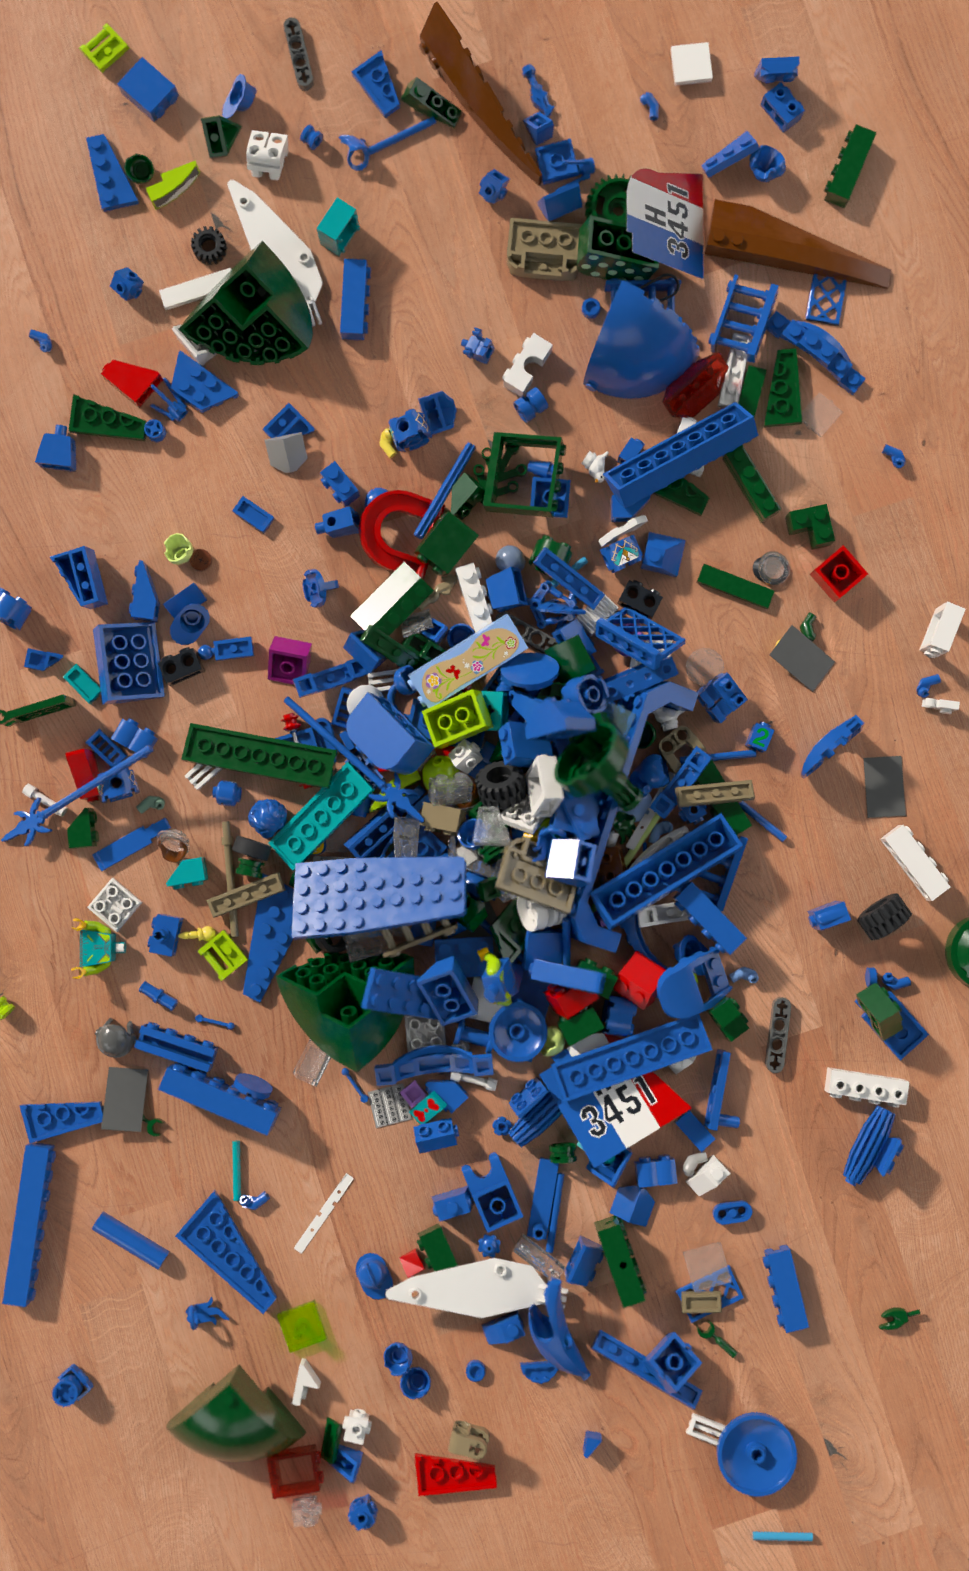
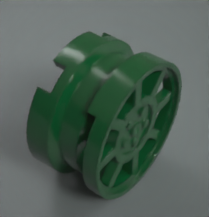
M500 837L490 840L483 845V849L479 848L477 850L478 855L483 857L485 866L491 865L503 858L504 854L502 852L505 846L502 845L503 841Z
M238 858L241 864L236 868L235 873L262 878L263 873L260 867L265 866V863Z
M561 1142L550 1144V1162L562 1164L577 1161V1156L575 1155L576 1143Z

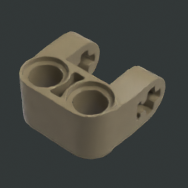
M686 726L678 727L658 744L660 755L675 774L682 765L673 753L687 743L692 751L698 746L705 753L707 752L700 740ZM680 730L685 731L687 739L680 740L677 737V732ZM669 742L672 750L665 752L662 749V743Z
M455 1421L448 1451L455 1455L481 1459L487 1451V1444L490 1438L489 1431L482 1426L465 1421ZM479 1433L483 1434V1438L477 1437ZM474 1447L481 1449L479 1452H475Z

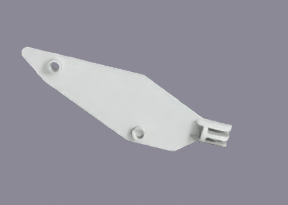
M235 180L228 181V188L250 249H254L262 240L283 262L301 289L310 311L312 327L315 326L312 311L318 325L322 324L315 302L323 282L311 250L256 193Z
M492 1258L411 1277L388 1289L386 1297L390 1300L484 1318L528 1308L532 1304L546 1305L544 1291L547 1284H545L531 1265ZM561 1288V1293L568 1294L569 1289ZM413 1291H418L417 1296H411ZM561 1294L562 1302H566L567 1297Z

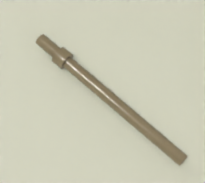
M230 821L222 822L223 837H221L225 854L227 892L235 889L232 856L233 836H231ZM236 909L229 912L231 937L239 936Z

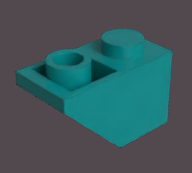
M205 857L182 860L166 882L167 887L173 886V890L185 888L184 884L192 883V886L204 885L203 881L209 880Z

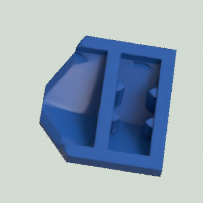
M439 391L418 399L421 413L424 414L432 435L454 428L457 410L454 400L445 392Z
M636 1185L618 1187L610 1213L629 1223L646 1227L655 1201L644 1188H639Z

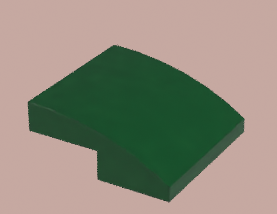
M579 634L544 650L546 655L558 662V678L563 684L596 669Z

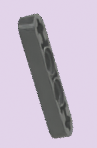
M291 17L286 19L283 24L297 85L301 90L308 91L314 85L312 71L300 23L296 18ZM294 25L296 35L292 36L290 26ZM294 42L302 44L299 49H293L291 46ZM303 59L306 63L304 66L299 67L296 65V61ZM301 73H305L307 83L303 82Z
M500 612L495 618L497 620L508 614L511 620L516 621L514 623L515 627L523 625L526 629V632L521 635L524 642L545 655L544 650L549 647L545 646V649L541 647L546 639L549 640L547 644L550 646L558 644L555 638L508 612ZM539 634L542 637V642L534 644L531 640L533 635Z
M784 997L775 998L771 1009L765 1066L773 1073L781 1072L785 1063L791 1003ZM781 1001L786 1004V1008L782 1009V1014L786 1015L785 1018L775 1016L776 1013L780 1014V1008L777 1007V1004H781ZM777 1020L784 1022V1028L780 1031L774 1027V1023ZM775 1039H780L782 1042V1047L778 1050L772 1047V1042ZM771 1052L776 1054L781 1053V1056H776V1061L779 1062V1066H775V1069H773V1066L770 1065V1062H774L775 1057L774 1055H771Z

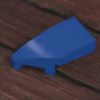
M28 648L24 667L45 671L63 659L64 655Z

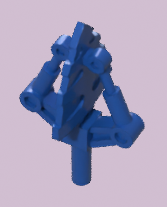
M550 581L543 582L532 598L526 597L528 605L537 621V626L540 629L548 625L560 623L563 620L573 621L576 617L575 614H586L585 610L576 606L577 601L575 599L570 600L564 596L561 591L552 586ZM550 592L557 598H562L565 602L556 599L545 601V596ZM545 612L568 615L546 618Z

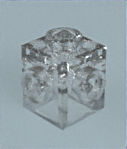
M305 1494L300 1496V1498L293 1499L291 1510L294 1527L304 1526L308 1528L318 1524L319 1517L322 1515V1503L318 1502L317 1495Z

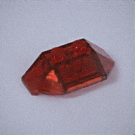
M720 352L694 362L680 377L667 386L662 403L671 417L694 418L721 393L729 366Z

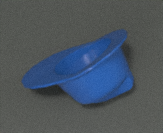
M239 74L236 77L223 105L222 115L226 119L231 118L236 111L247 110L254 101L257 90L246 82L243 74Z
M199 604L186 605L178 613L170 626L172 639L181 645L194 643L210 622L208 610Z
M693 935L685 936L681 941L672 946L677 962L681 958L690 957L698 951H709ZM701 965L692 969L695 974L704 975Z
M374 1253L364 1254L359 1258L355 1270L363 1291L372 1299L385 1298L386 1291L393 1287L392 1276L385 1261L381 1256Z

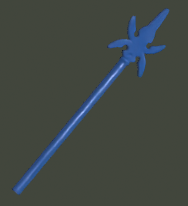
M289 696L284 699V703L381 789V794H369L368 797L378 802L388 801L387 811L391 818H394V806L392 803H395L396 808L407 812L417 821L424 822L423 817L410 804V800L402 796L404 794L406 796L418 797V792L411 789H400L401 782L396 773H394V785L396 787H392L391 783L387 784Z
M146 746L45 810L37 811L35 814L41 798L38 797L33 802L30 813L25 811L14 812V815L22 818L26 817V820H21L16 828L7 833L1 841L6 842L19 835L28 834L24 846H29L35 837L36 831L41 833L52 832V829L40 826V823L44 824L45 819L152 753V746Z

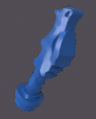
M528 64L522 68V75L524 78H528L530 82L531 102L534 107L540 112L542 111L546 117L552 115L551 113L555 106L549 104L548 92H545L542 85L538 84L535 77V67L532 64Z

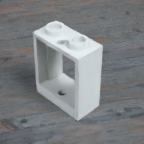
M946 602L935 609L920 647V651L925 652V656L935 658L949 652L966 610L965 608Z
M537 756L525 775L532 817H551L564 799L562 786L554 777V769L557 762L556 756Z

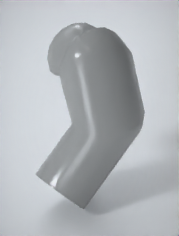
M706 1152L689 1155L683 1164V1171L686 1176L694 1175L697 1164L708 1162Z

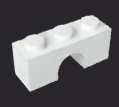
M535 333L532 334L531 338H526L522 345L524 349L520 354L517 353L512 361V368L507 369L502 377L504 379L503 387L520 397L525 395L533 380V376L527 373L524 367L528 363H537L543 366L552 352L553 344Z

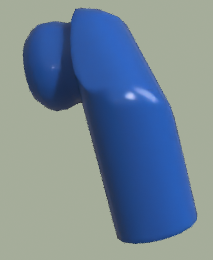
M936 674L922 678L916 689L917 695L926 698L929 695L930 686L941 683L940 676Z

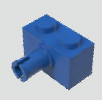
M162 913L157 914L152 920L151 927L154 930L147 943V947H150L149 952L170 957L176 956L179 942L178 934L181 933L184 918Z

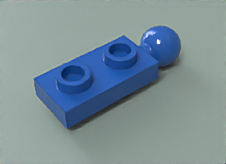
M252 637L213 641L214 648H211L209 645H202L198 649V655L203 660H209L213 655H215L216 661L254 656Z

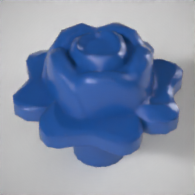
M485 1234L483 1238L478 1240V1251L482 1252L483 1257L490 1256L493 1258L495 1253L500 1252L499 1246L501 1241L497 1239L496 1235L490 1236Z

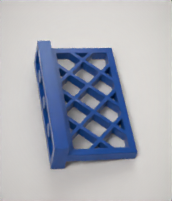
M627 606L606 620L600 618L596 621V637L653 670L659 668L660 661L683 646L686 641L683 637ZM627 614V615H629V616H631V617H633V618H622V617ZM623 624H633L634 626H623ZM636 624H645L647 626H637ZM637 632H648V635H638ZM651 632H659L661 634L651 635ZM652 640H663V643H653ZM666 640H674L676 643H666Z

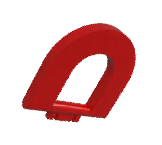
M404 490L388 491L373 499L363 511L359 523L361 545L368 557L378 566L392 572L405 562L424 580L428 563L423 564L415 556L389 547L381 536V524L385 516L392 512H403L422 519L433 500ZM442 505L429 530L434 525L439 516L444 514L446 505Z

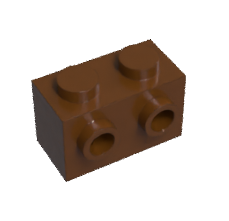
M618 846L604 850L599 865L601 876L598 879L600 886L627 871L623 851Z

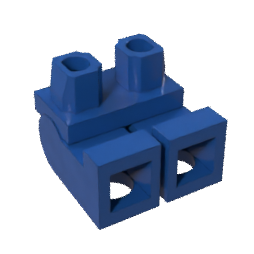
M729 673L717 675L696 691L699 693L697 700L705 707L712 720L720 724L727 719L726 717L731 712H734L748 700Z

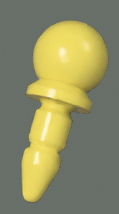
M206 926L202 929L197 928V931L180 933L178 938H198V941L204 940L209 942L215 937L216 932L214 928Z

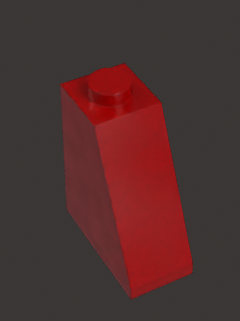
M117 360L107 363L101 373L109 384L139 408L154 392L151 385L158 387L163 382L162 376L155 370Z
M83 748L65 753L77 789L98 777L99 770L94 751ZM95 787L81 796L80 799L87 800V803L99 801L98 788Z

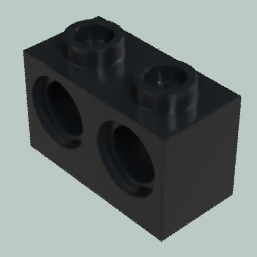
M629 580L617 604L623 607L627 606L651 620L663 597L660 596V592L654 589L648 590L644 588L641 582ZM633 590L637 593V597L634 599L630 598L627 592ZM651 599L654 602V606L647 607L644 601Z
M190 647L181 649L179 654L175 656H165L158 663L164 680L169 686L205 672L197 651L194 648L190 649ZM193 657V664L186 666L187 658ZM176 665V671L169 674V666Z

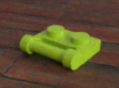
M107 23L102 27L103 30L86 45L83 44L79 47L82 54L101 73L129 50L128 44ZM107 36H109L100 46H98L93 52H91L99 43H101Z
M226 930L221 931L197 951L201 956L205 957L217 972L218 978L221 981L248 960ZM210 948H214L229 967L228 969H223L209 951Z

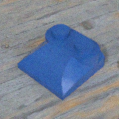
M800 57L762 58L754 73V77L764 83L792 82L798 76Z
M533 477L530 506L548 507L552 478ZM559 479L561 481V490L556 496L558 510L557 512L554 511V517L568 518L571 480Z

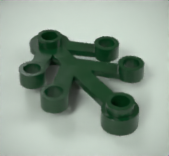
M505 445L498 483L517 476L523 477L526 475L527 467L524 464H518L515 469L504 472L512 455L519 452L520 446L510 448L509 445ZM486 447L482 450V458L486 461L489 468L490 456L486 457L484 452L489 451L491 453V448ZM477 464L473 468V473L477 477L479 484L485 489V469L483 465ZM477 468H481L483 471L481 473H476L475 470ZM524 468L525 471L523 473H519L518 469ZM510 481L507 486L498 488L496 499L508 493H516L519 488L518 483ZM511 484H514L517 488L515 490H511L509 486Z

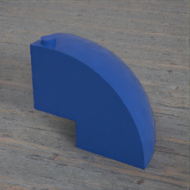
M622 280L593 349L583 385L593 392L598 391L609 396L626 399L644 398L659 394L678 383L693 367L700 353V346L696 345L697 338L691 334L692 330L686 323L681 324L678 321L679 316L670 308L665 310L663 304L658 299L647 298L643 295L645 291Z

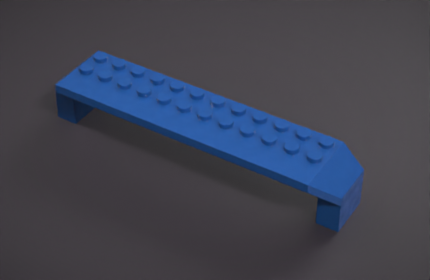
M662 681L618 699L616 707L619 718L613 726L629 743L628 756L621 769L627 778L648 714L662 706L677 711H693L698 692L671 681ZM602 791L597 799L599 800L598 806L600 807L597 816L599 834L584 840L585 842L597 845L591 883L582 888L576 887L571 911L566 917L570 918V938L616 953L622 934L598 926L588 904L618 809L617 802Z

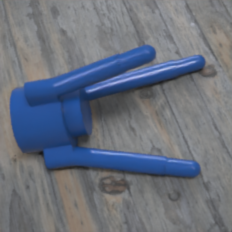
M593 158L564 160L563 164H577L579 174L583 176L561 186L555 191L576 182L579 183L590 179V174L595 173Z
M164 377L163 381L176 401L171 402L155 385H151V388L169 405V412L154 404H150V407L169 417L172 421L176 419L179 422L187 415V406L179 396L171 391V384Z

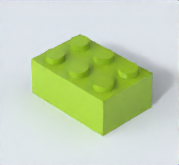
M475 689L422 711L434 748L448 747L494 727L482 692Z

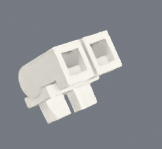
M252 130L246 156L247 170H251L253 177L260 178L263 172H268L269 178L279 180L284 165V158L289 152L288 135L271 133L269 138L268 132ZM256 137H262L264 139L257 141ZM274 140H281L282 142L274 143Z

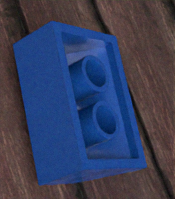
M454 956L436 962L417 980L419 988L442 1026L478 1014L479 999Z

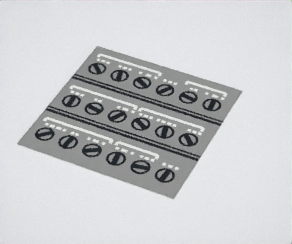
M403 1083L368 1092L376 1128L412 1119L409 1113V1105L400 1094V1091L404 1089Z

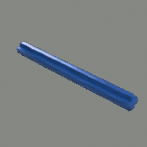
M468 442L463 448L415 530V537L423 539L451 492L452 486L457 482L476 447L472 443Z

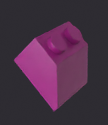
M274 636L269 648L268 680L294 685L293 679L307 675L311 661L312 643Z

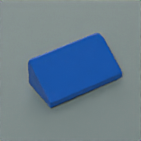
M192 583L163 605L175 619L186 605H201L207 599L199 587Z

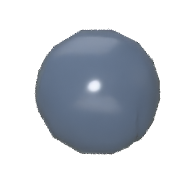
M507 545L497 552L495 562L501 571L509 567L519 568L522 571L525 567L526 559L524 553L518 547Z

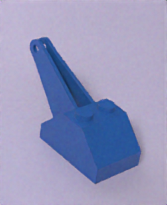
M511 690L508 693V702L528 722L525 727L526 740L558 741L596 731L595 718L580 703L571 702V699L556 701V698H547L541 700L521 691Z

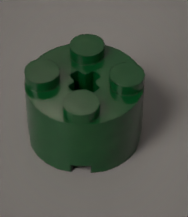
M543 535L542 539L537 540L529 560L530 566L544 547L548 548L569 565L572 557L569 544L564 542L558 543L552 537ZM537 566L535 567V570H537L538 572H540V573H542V574L547 575V574H546L544 571H542L539 567H537Z

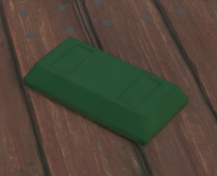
M327 1417L320 1457L334 1465L337 1459L342 1425Z

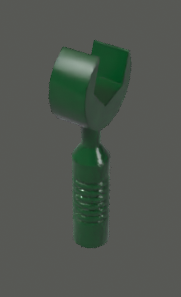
M143 1114L142 1121L148 1124V1133L154 1137L160 1136L161 1133L155 1132L153 1125L156 1122L164 1123V1121L160 1118H154L150 1121Z
M707 1319L710 1323L707 1331H700L698 1326H696L697 1332L702 1338L708 1339L713 1337L716 1344L732 1358L737 1355V1351L723 1338L717 1337L714 1334L715 1327L711 1320Z

